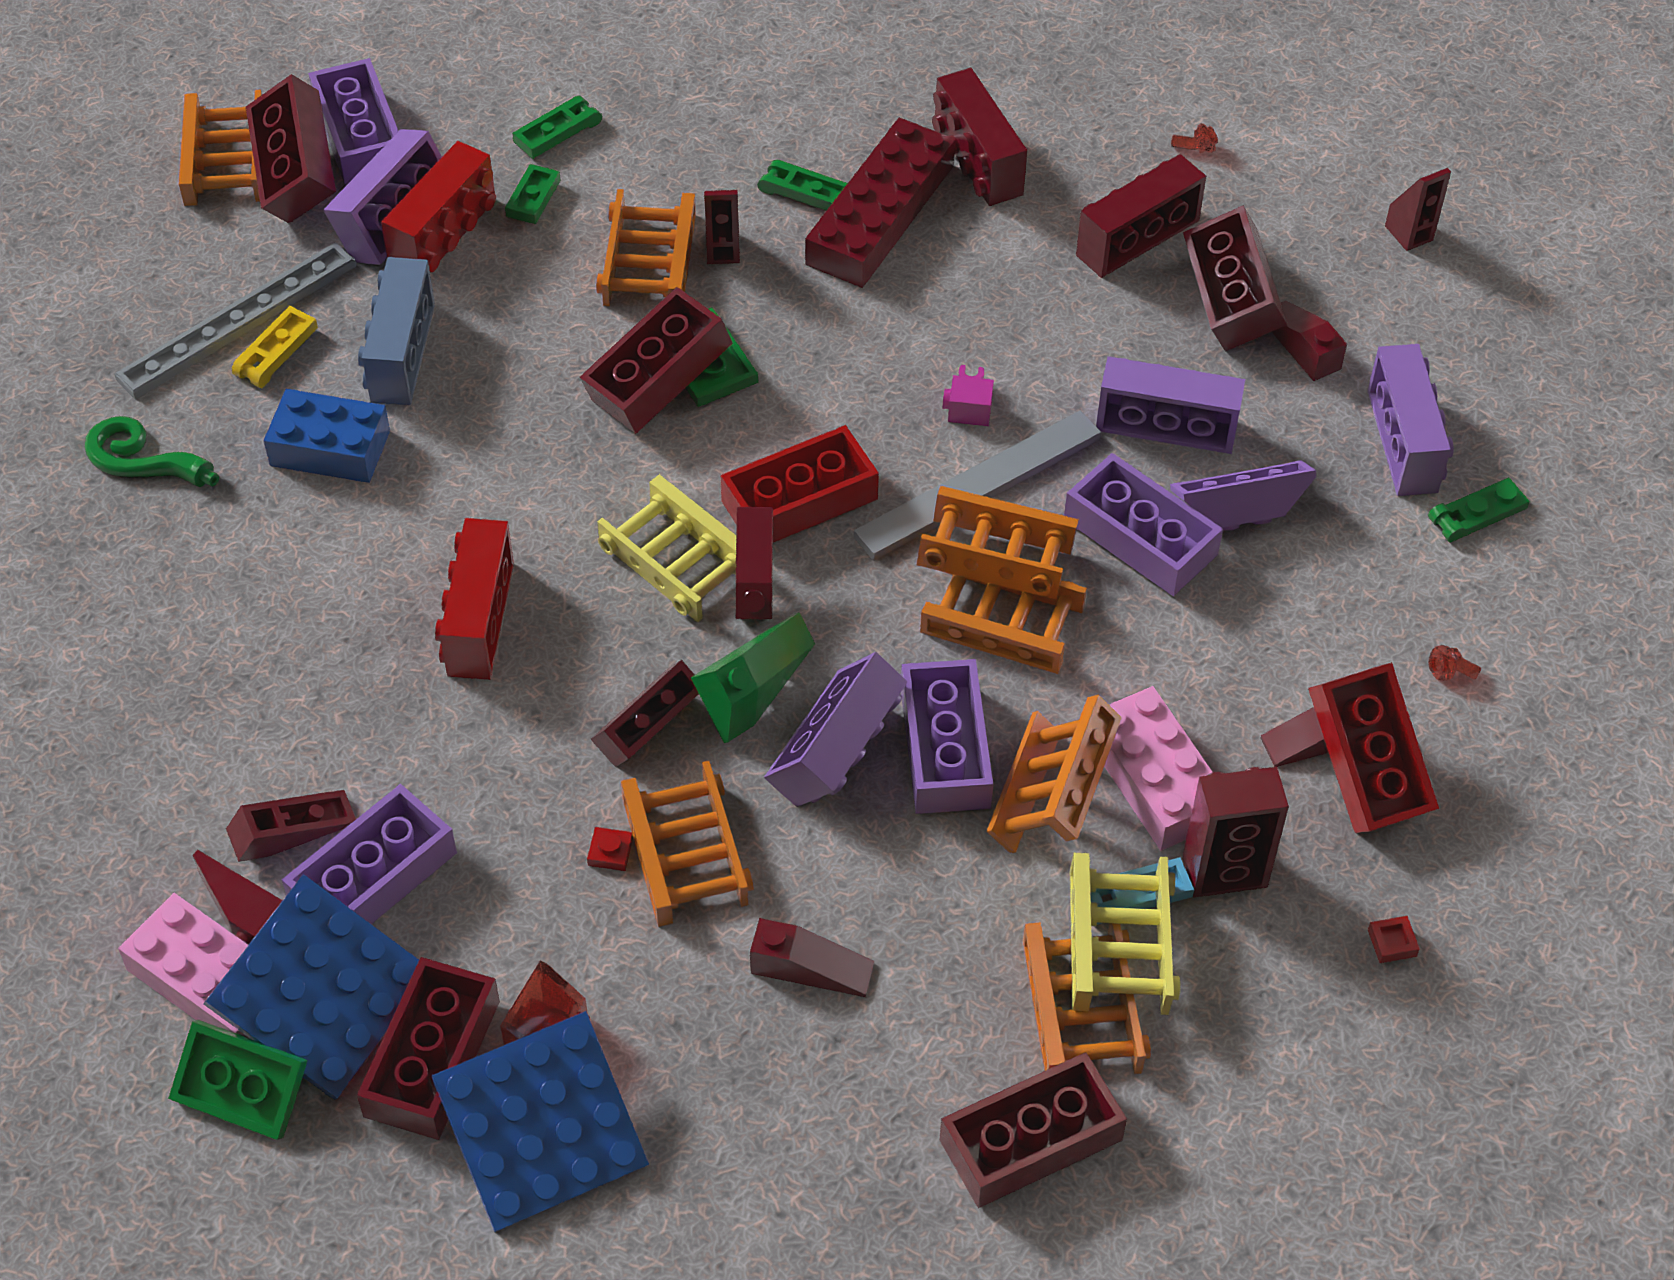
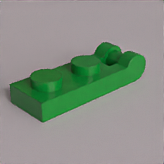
M578 95L512 133L513 142L534 159L587 127L593 128L600 124L602 113L594 107H589L588 101Z
M777 159L771 162L767 168L768 174H764L757 184L761 192L769 195L776 193L826 211L847 185L846 182Z
M1508 477L1449 504L1441 503L1436 505L1429 511L1428 518L1434 525H1440L1443 529L1442 535L1451 543L1526 510L1530 501Z

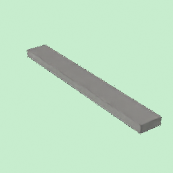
M336 242L116 372L114 374L116 381L134 399L139 398L287 309L289 306L356 267L355 259Z
M1080 410L855 529L854 539L874 561L940 526L939 522L933 521L940 486L992 498L1099 441L1101 431Z

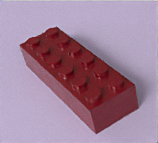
M898 117L805 238V265L863 288L953 168L956 139Z

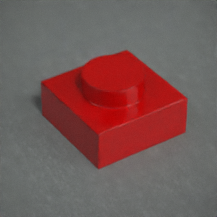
M595 827L587 857L588 866L626 871L633 842V832Z
M1408 916L1370 922L1368 933L1379 963L1418 956L1420 948Z

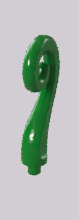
M127 416L110 417L94 425L86 436V455L91 463L104 473L128 478L175 476L197 487H202L204 484L213 487L219 481V475L214 472L213 464L192 453L172 452L135 459L118 458L107 453L103 449L105 441L110 436L120 432L129 433L131 437L126 441L113 440L110 448L114 454L127 457L139 452L144 447L147 440V432L142 423L134 418Z

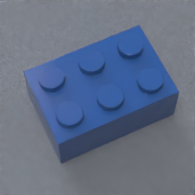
M285 389L263 441L270 466L370 483L390 433V426L385 405Z

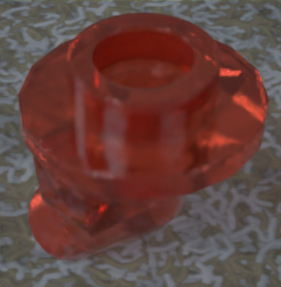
M1200 123L1197 125L1196 130H1194V137L1173 135L1171 147L1198 150L1199 153L1206 151L1213 153L1216 151L1215 144L1218 143V137L1211 126L1207 127L1205 124Z
M1439 645L1432 649L1429 656V669L1439 681H1449L1454 677L1456 671L1475 680L1481 671L1480 666L1463 658L1457 648Z

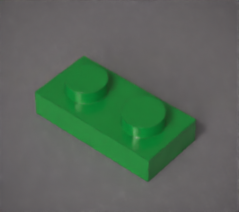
M530 164L505 206L506 217L536 224L561 181L560 171Z

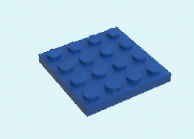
M303 874L203 1004L250 1039L308 1060L303 1078L336 1100L386 1033L419 959Z
M587 1011L431 1076L494 1232L649 1165Z

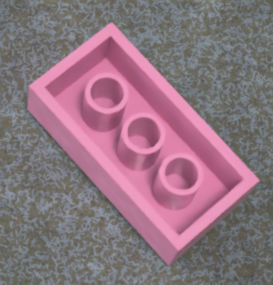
M1151 686L1109 704L1122 719L1104 767L1160 851L1186 840L1199 777L1213 772L1154 686Z
M173 893L118 948L127 971L195 1020H201L247 1037L203 1003L240 957L248 944Z

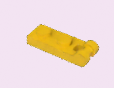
M289 306L234 361L232 374L241 379L247 377L250 379L251 384L262 389L270 381L271 375L318 329L316 318ZM257 361L260 362L257 367L253 366Z

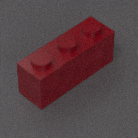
M681 659L665 670L591 738L592 742L615 767L625 762L699 695L691 679L695 674Z

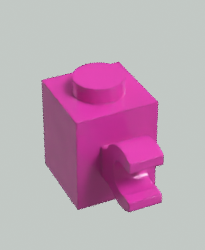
M961 365L958 376L953 375L951 389H944L942 409H949L948 422L989 427L994 380L984 379L983 367L978 368L977 375L968 376L965 373L966 365Z

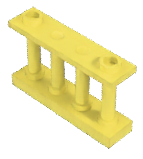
M659 474L649 482L650 503L617 529L604 518L597 521L598 543L608 555L615 554L671 600L674 608L681 615L686 616L688 614L698 623L703 619L702 598L732 574L736 575V535ZM658 514H666L675 522L642 548H639L628 539V537ZM682 534H690L699 541L698 544L666 569L653 559L655 555ZM707 554H715L724 561L723 564L691 589L677 579Z
M1089 853L1073 854L1070 868L1073 1011H1089L1092 996H1098L1099 992L1160 995L1161 1015H1169L1172 1001L1179 1000L1180 977L1173 976L1170 896H1174L1175 873L1168 872V857L1159 858L1156 874L1153 876L1097 873L1096 869H1090ZM1096 889L1155 891L1156 909L1098 907L1097 903L1091 902L1090 892H1096ZM1097 923L1157 925L1158 944L1099 941L1098 937H1092L1091 926L1096 927ZM1098 957L1158 960L1159 979L1100 976L1099 972H1093L1092 961H1097Z

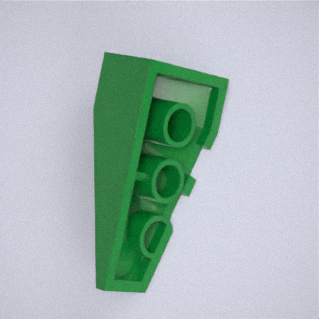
M800 612L794 613L691 677L724 743L730 742L755 726L814 647L815 642Z

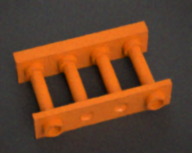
M261 89L255 90L254 100L262 95ZM197 93L184 95L179 187L184 206L197 205L198 193H203L204 190L253 187L255 200L260 202L252 151L204 154L201 151V148L206 147V144L251 142L249 129L205 131L202 128V125H207L208 122L247 120L246 107L206 109V106H200ZM252 164L251 174L202 177L201 173L199 174V170H205V167Z
M617 189L615 202H610L609 222H612L604 271L603 274L598 273L596 283L597 293L602 294L603 306H610L612 291L663 294V297L669 295L676 287L685 292L696 220L695 193H682L680 206L668 209L625 206L624 189ZM624 219L673 222L674 225H677V230L671 229V232L622 229ZM620 243L670 246V249H674L673 253H668L667 256L619 254ZM616 267L664 269L667 273H670V278L664 277L663 281L615 278Z
M940 486L933 519L934 522H939L940 526L936 537L922 534L917 558L918 566L1057 600L1063 568L1056 567L1055 562L1059 552L1071 555L1079 519ZM954 527L975 531L971 545L950 541ZM989 535L1010 540L1005 554L984 549ZM1028 544L1044 548L1041 562L1019 558L1023 545Z
M951 574L953 576L941 604L937 605L926 601L921 612L920 633L1058 674L1063 663L1065 643L1057 641L1069 610L1079 613L1083 612L1087 588L1071 581L1061 580L1058 597L1055 600ZM967 579L987 585L975 615L954 610ZM1001 589L1021 595L1008 626L988 620ZM1035 600L1055 605L1044 636L1023 631Z
M1099 694L1087 697L1080 719L1053 726L1039 711L1032 712L986 831L1008 852L1016 853L1025 830L1047 825L1065 841L1078 839L1122 719ZM1072 737L1067 750L1054 753L1058 740ZM1061 767L1056 780L1042 783L1047 770ZM1050 797L1045 810L1031 813L1036 800Z
M710 761L702 762L703 781L647 794L646 790L639 792L636 778L621 781L622 800L631 832H633L634 843L658 927L673 924L672 909H677L678 904L736 890L740 906L744 907L748 906V891L754 890L749 868L742 869L720 797L725 795L720 773L713 774ZM708 796L712 809L710 813L656 825L655 821L648 823L646 814L651 813V808ZM713 827L718 829L722 844L666 857L664 853L657 855L655 845L660 844L662 839ZM727 859L731 876L674 889L673 885L666 887L664 877L669 876L670 871Z
M1041 922L1025 924L1023 947L1044 1070L1046 1071L1086 1052L1091 1060L1131 1056L1134 1074H1142L1145 1059H1150L1151 1048L1148 1035H1142L1134 994L1119 993L1121 1005L1089 1008V1011L1063 1010L1061 1006L1055 1007L1053 995H1058V991L1072 990V974L1056 975L1055 971L1049 972L1047 961L1052 960V956L1071 955V939L1050 941V937H1043ZM1109 923L1108 935L1094 936L1098 937L1099 941L1130 943L1128 930H1121V925L1116 923ZM1112 958L1114 970L1095 971L1099 972L1100 976L1131 978L1126 958ZM1124 1021L1128 1039L1126 1041L1069 1046L1068 1042H1061L1060 1031L1064 1030V1026Z

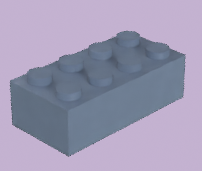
M388 257L385 269L380 270L378 274L379 293L372 297L371 312L373 316L371 321H366L365 346H360L358 364L360 367H364L363 388L368 389L370 402L411 405L435 307L428 260Z

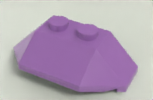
M1302 460L1281 465L1170 484V488L1184 502L1223 528V530H1234L1239 528L1240 524L1251 522L1254 524H1267L1272 521V518L1285 516L1316 478V470Z

